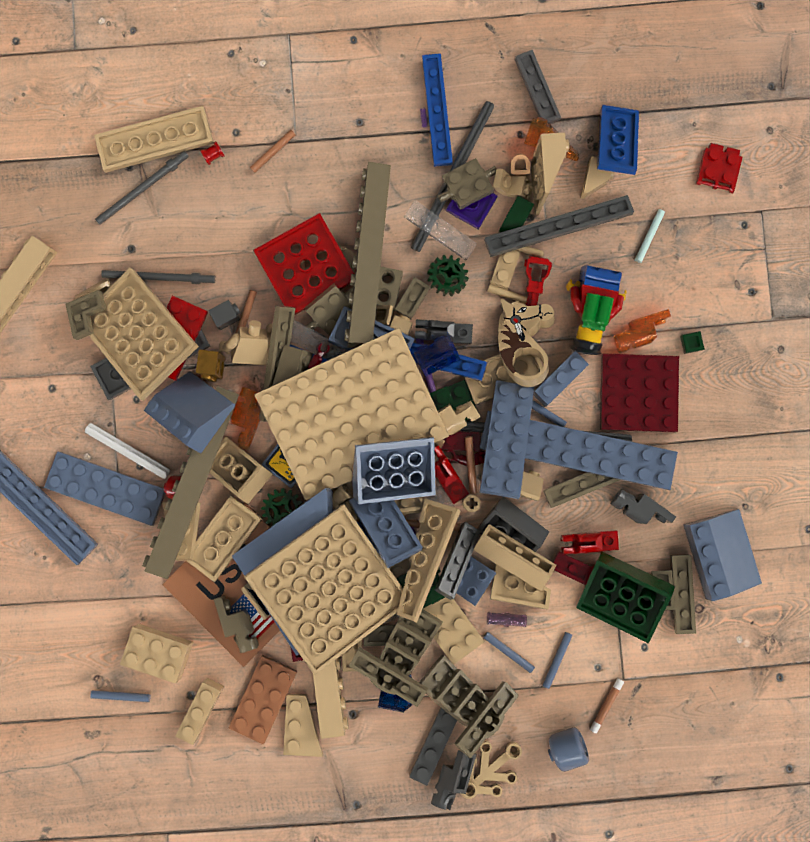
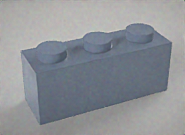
M576 351L573 352L534 391L533 396L546 407L589 364Z

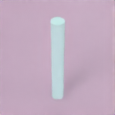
M658 209L636 255V262L642 263L665 211Z

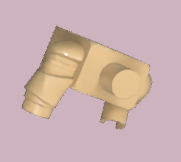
M250 321L249 328L240 327L238 332L233 334L228 341H221L219 352L225 351L227 354H230L231 351L232 363L267 366L273 324L267 325L265 330L260 329L261 323L259 321Z

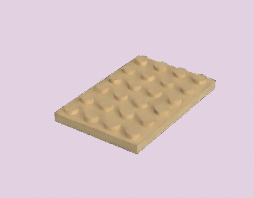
M129 268L103 294L106 310L90 316L94 334L89 336L136 396L144 401L199 346L136 271Z

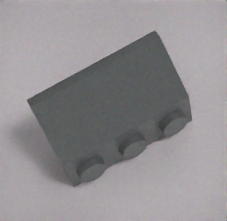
M505 497L498 501L477 528L482 535L490 524L534 552L543 545L549 534L547 529Z

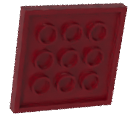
M603 353L601 358L600 430L678 432L679 356Z

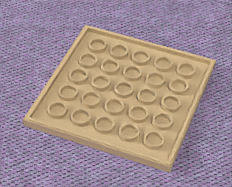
M344 504L244 575V578L314 675L396 614L403 591L400 583L390 569L387 568L379 553Z

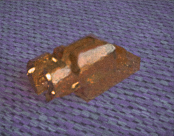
M669 309L632 320L628 323L629 328L614 336L617 351L621 353L629 350L630 347L638 348L652 343L657 338L654 324L659 326L666 323V319L671 317Z
M242 387L239 396L244 398L245 401L236 402L231 416V424L245 428V431L239 435L238 443H240V448L249 450L260 422V413L254 411L258 406V401L254 394L258 392Z

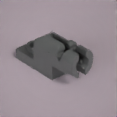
M416 319V328L426 329L427 333L425 331H415V339L431 340L436 343L472 344L473 324Z
M621 489L610 503L617 509L624 507L623 514L640 524H647L654 514H656L655 518L662 523H673L676 518L675 515L645 494H639L636 499V496Z
M458 750L454 766L443 764L438 783L435 786L438 793H433L432 805L440 809L446 810L447 808L451 810L456 793L466 794L477 754L469 758L461 750Z

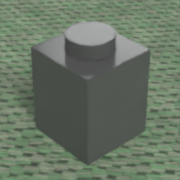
M229 300L208 310L214 323L220 330L240 320L238 314L241 312L236 303L232 304Z

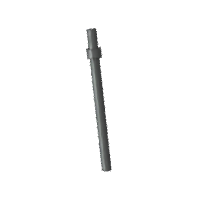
M183 151L173 160L172 158L165 162V166L95 218V220L101 225L171 170L172 172L175 171L178 165L189 157L188 154Z
M102 270V278H120L126 271ZM136 272L142 280L191 282L192 284L216 282L215 275H201V273Z

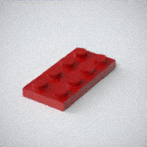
M172 295L167 309L195 341L208 311ZM186 360L168 378L177 381Z

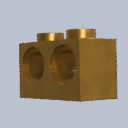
M199 350L196 373L201 375V378L206 381L217 382V379H223L225 356L216 351Z

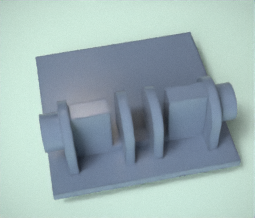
M471 556L457 594L476 606L496 572Z

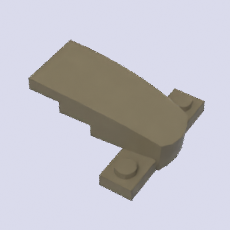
M423 609L417 623L400 617L380 658L359 647L349 666L370 678V681L380 690L389 694H396L418 707L428 688L410 678L409 675L431 644L443 621Z
M445 655L439 657L419 682L428 688L426 694L435 703L467 727L454 744L469 758H472L486 738L491 737L499 730L505 713L519 696L507 682L502 681L492 696L488 698L479 686L473 684L463 671L457 669Z

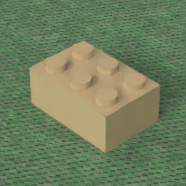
M137 624L132 627L120 665L176 684L182 678L193 641Z

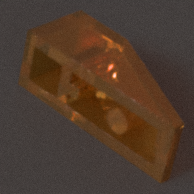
M541 117L533 118L524 144L536 148L541 134L559 132L551 124L547 123L548 120ZM569 144V152H566V158L578 162L579 153Z

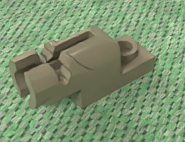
M225 595L215 598L214 602L225 638L235 635L234 640L240 653L258 648L257 638L255 636H248L254 631L249 613L243 609L230 614V610H232L230 600L226 599Z

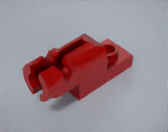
M438 445L434 447V452L438 457V460L435 461V477L452 503L455 504L469 495V492Z
M617 530L561 535L560 541L563 542L572 541V546L561 547L563 555L619 550Z

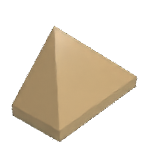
M377 305L375 320L384 325H389L393 314V306Z

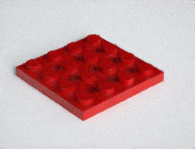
M320 213L253 250L283 305L296 308L295 315L305 310L308 304L333 283L340 290L350 285L351 275L354 274ZM316 235L318 241L315 244L308 243L309 236ZM294 244L301 246L299 253L291 252V247ZM320 251L327 253L325 260L317 259V254ZM279 253L285 256L281 263H277L274 260L275 256ZM302 261H309L311 263L310 268L307 270L301 269L300 264ZM328 268H335L337 270L336 275L333 277L327 276L326 271ZM286 270L294 272V276L291 279L284 278ZM312 277L320 279V283L317 286L309 284ZM296 286L303 288V293L299 296L293 294V289Z

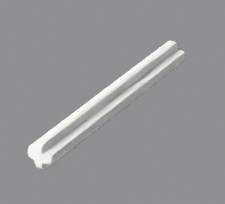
M90 423L85 428V433L159 477L165 479L169 475V468L96 425Z

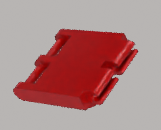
M710 143L709 147L705 148L696 185L704 184L712 186V189L728 190L729 193L733 194L743 158L739 156L740 150L727 147L725 152H723L724 146ZM702 179H707V180H711V181H714V182L712 183V182L704 181V180H702ZM719 183L730 185V187L720 185Z

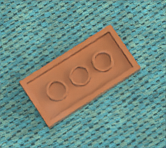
M262 655L230 723L229 729L264 745L297 671Z

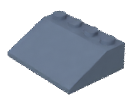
M189 371L177 379V381H174L155 394L144 411L186 446L202 453L235 407V404Z
M434 437L355 445L352 479L353 498L358 504L436 495Z
M740 509L683 524L705 599L710 601L720 600L762 584Z

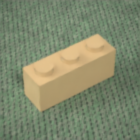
M209 678L202 682L176 737L194 745L224 688L223 685Z

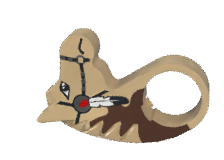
M501 299L503 312L498 325V344L503 365L508 375L518 385L523 387L537 386L546 379L549 367L545 351L536 343L532 336L540 328H549L554 324L553 307L548 304L526 306L519 303V301L510 304ZM521 355L536 356L544 364L541 371L533 376L518 374L514 369L516 360L522 357Z

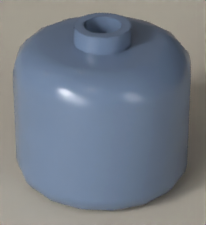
M576 727L554 733L550 736V749L548 753L551 761H555V764L561 771L566 772L588 764V750L580 731Z

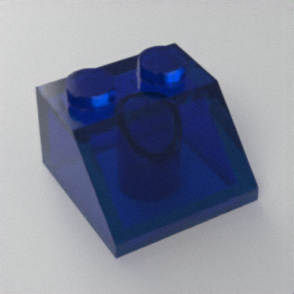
M440 336L434 340L435 343L430 345L424 344L414 352L425 377L460 360L458 351L450 336Z

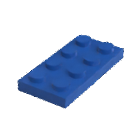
M602 105L600 109L597 169L632 175L636 174L639 110Z

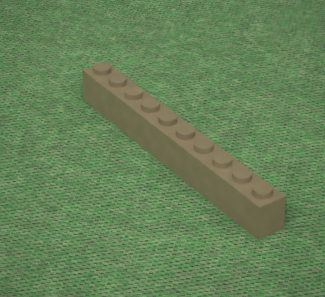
M368 162L367 169L363 168L362 180H365V186L361 185L360 197H363V203H359L358 208L361 221H357L356 232H359V238H355L354 250H357V256H353L352 267L356 269L355 274L351 275L350 285L354 287L353 292L349 293L348 304H352L351 311H347L346 322H350L349 329H345L344 341H348L347 348H356L373 340L391 165Z
M217 386L216 391L236 406L239 394ZM234 408L202 453L189 447L187 455H190L187 463L183 462L179 472L182 473L180 481L176 480L172 489L175 492L173 499H168L165 510H168L165 518L161 517L157 528L161 529L158 537L154 536L150 545L153 548L150 556L146 555L142 566L146 567L145 572L168 580Z

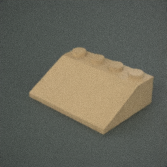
M565 133L541 134L531 159L535 216H539L557 173L560 171V166L563 164V159L566 158V152H569V140H566Z

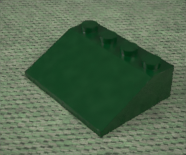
M601 552L576 608L649 644L673 595L675 586L607 553Z

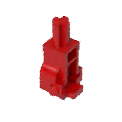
M529 256V258L525 259V274L528 278L525 292H528L526 306L538 305L539 294H543L544 280L549 276L552 269V262H549L550 260L547 258ZM536 263L547 266L546 270L542 269L540 282L531 280L532 268L529 267V264Z

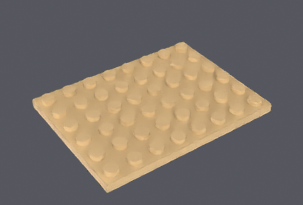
M400 328L254 394L306 501L325 488L333 489L353 480L355 445L434 437L435 443L449 437Z

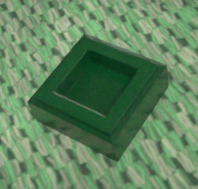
M701 331L680 336L684 354L705 350Z

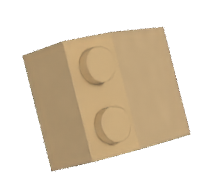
M227 436L222 440L210 470L211 475L247 504L250 503L273 475Z

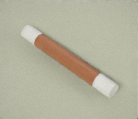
M617 678L590 728L592 732L597 734L624 684L623 680Z

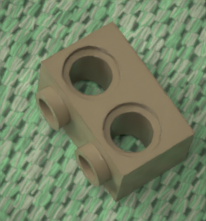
M380 267L377 305L393 306V311H395L403 271ZM385 276H391L393 281L387 284L382 279ZM381 294L389 296L386 302H381L378 298Z

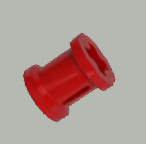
M216 141L211 147L200 150L208 165L220 156L222 158L225 156Z

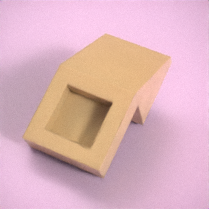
M496 169L493 188L502 195L512 198L520 196L529 201L530 195L533 192V183L525 176H510L504 169Z

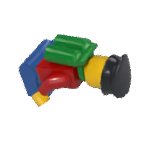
M585 265L581 267L579 280L573 284L572 279H570L566 284L574 310L578 313L579 317H582L583 324H580L578 327L576 338H573V346L571 347L573 351L585 355L602 354L601 348L603 344L601 339L603 331H605L606 326L609 324V319H613L622 310L623 301L626 299V290L623 294H619L622 272Z

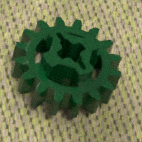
M443 255L441 260L437 257L430 264L429 267L431 269L427 271V274L431 276L428 277L427 281L432 282L431 288H437V294L442 291L443 296L449 293L452 297L455 292L459 294L461 289L465 288V282L469 279V277L465 276L468 270L463 269L465 263L459 264L460 258L453 260V255H450L449 259H447Z
M285 488L281 489V493L277 489L274 490V495L268 493L269 500L263 499L266 506L261 507L262 510L266 511L262 517H268L266 524L272 522V526H274L283 517L292 513L294 510L290 505L291 500L296 510L303 503L296 500L299 495L292 496L293 490H289L286 493ZM279 496H284L280 502L273 501ZM283 505H285L284 508H285L288 512H282V513L280 514V509H278V507H276V506H283ZM270 508L274 511V518L270 513Z

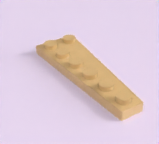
M428 499L424 500L419 520L421 524L419 532L416 533V537L423 549L410 558L412 562L410 570L406 574L405 586L403 587L397 612L398 616L417 623L460 514L458 508Z

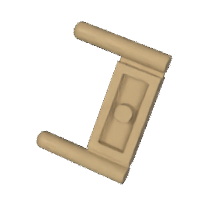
M529 246L500 254L487 292L526 304V296L508 291L520 252L535 257H543V251Z

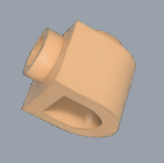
M516 154L512 158L511 175L515 174V176L526 177V174H530V161L525 154Z

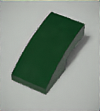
M517 196L499 229V233L523 226L535 204Z

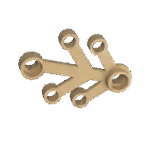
M485 740L480 746V773L474 778L473 766L468 784L472 786V789L466 791V794H461V796L466 799H472L477 794L500 797L502 795V787L499 784L494 783L491 787L480 784L485 780L515 784L517 782V775L514 771L510 770L506 773L495 771L509 759L515 760L521 756L522 749L520 745L514 741L509 742L506 745V751L489 765V753L492 750V746L489 741ZM484 744L489 745L487 750L482 749ZM512 746L517 748L515 752H510ZM509 775L515 776L513 780H508ZM497 787L500 789V791L498 793H494L493 789Z

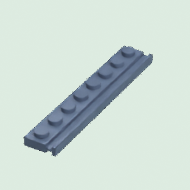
M0 450V492L74 564L79 565L96 548L98 543Z

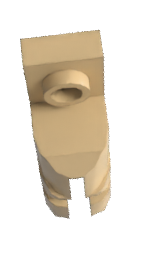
M471 401L456 407L455 411L450 403L438 410L448 435H452L466 427V417L472 422L481 417Z

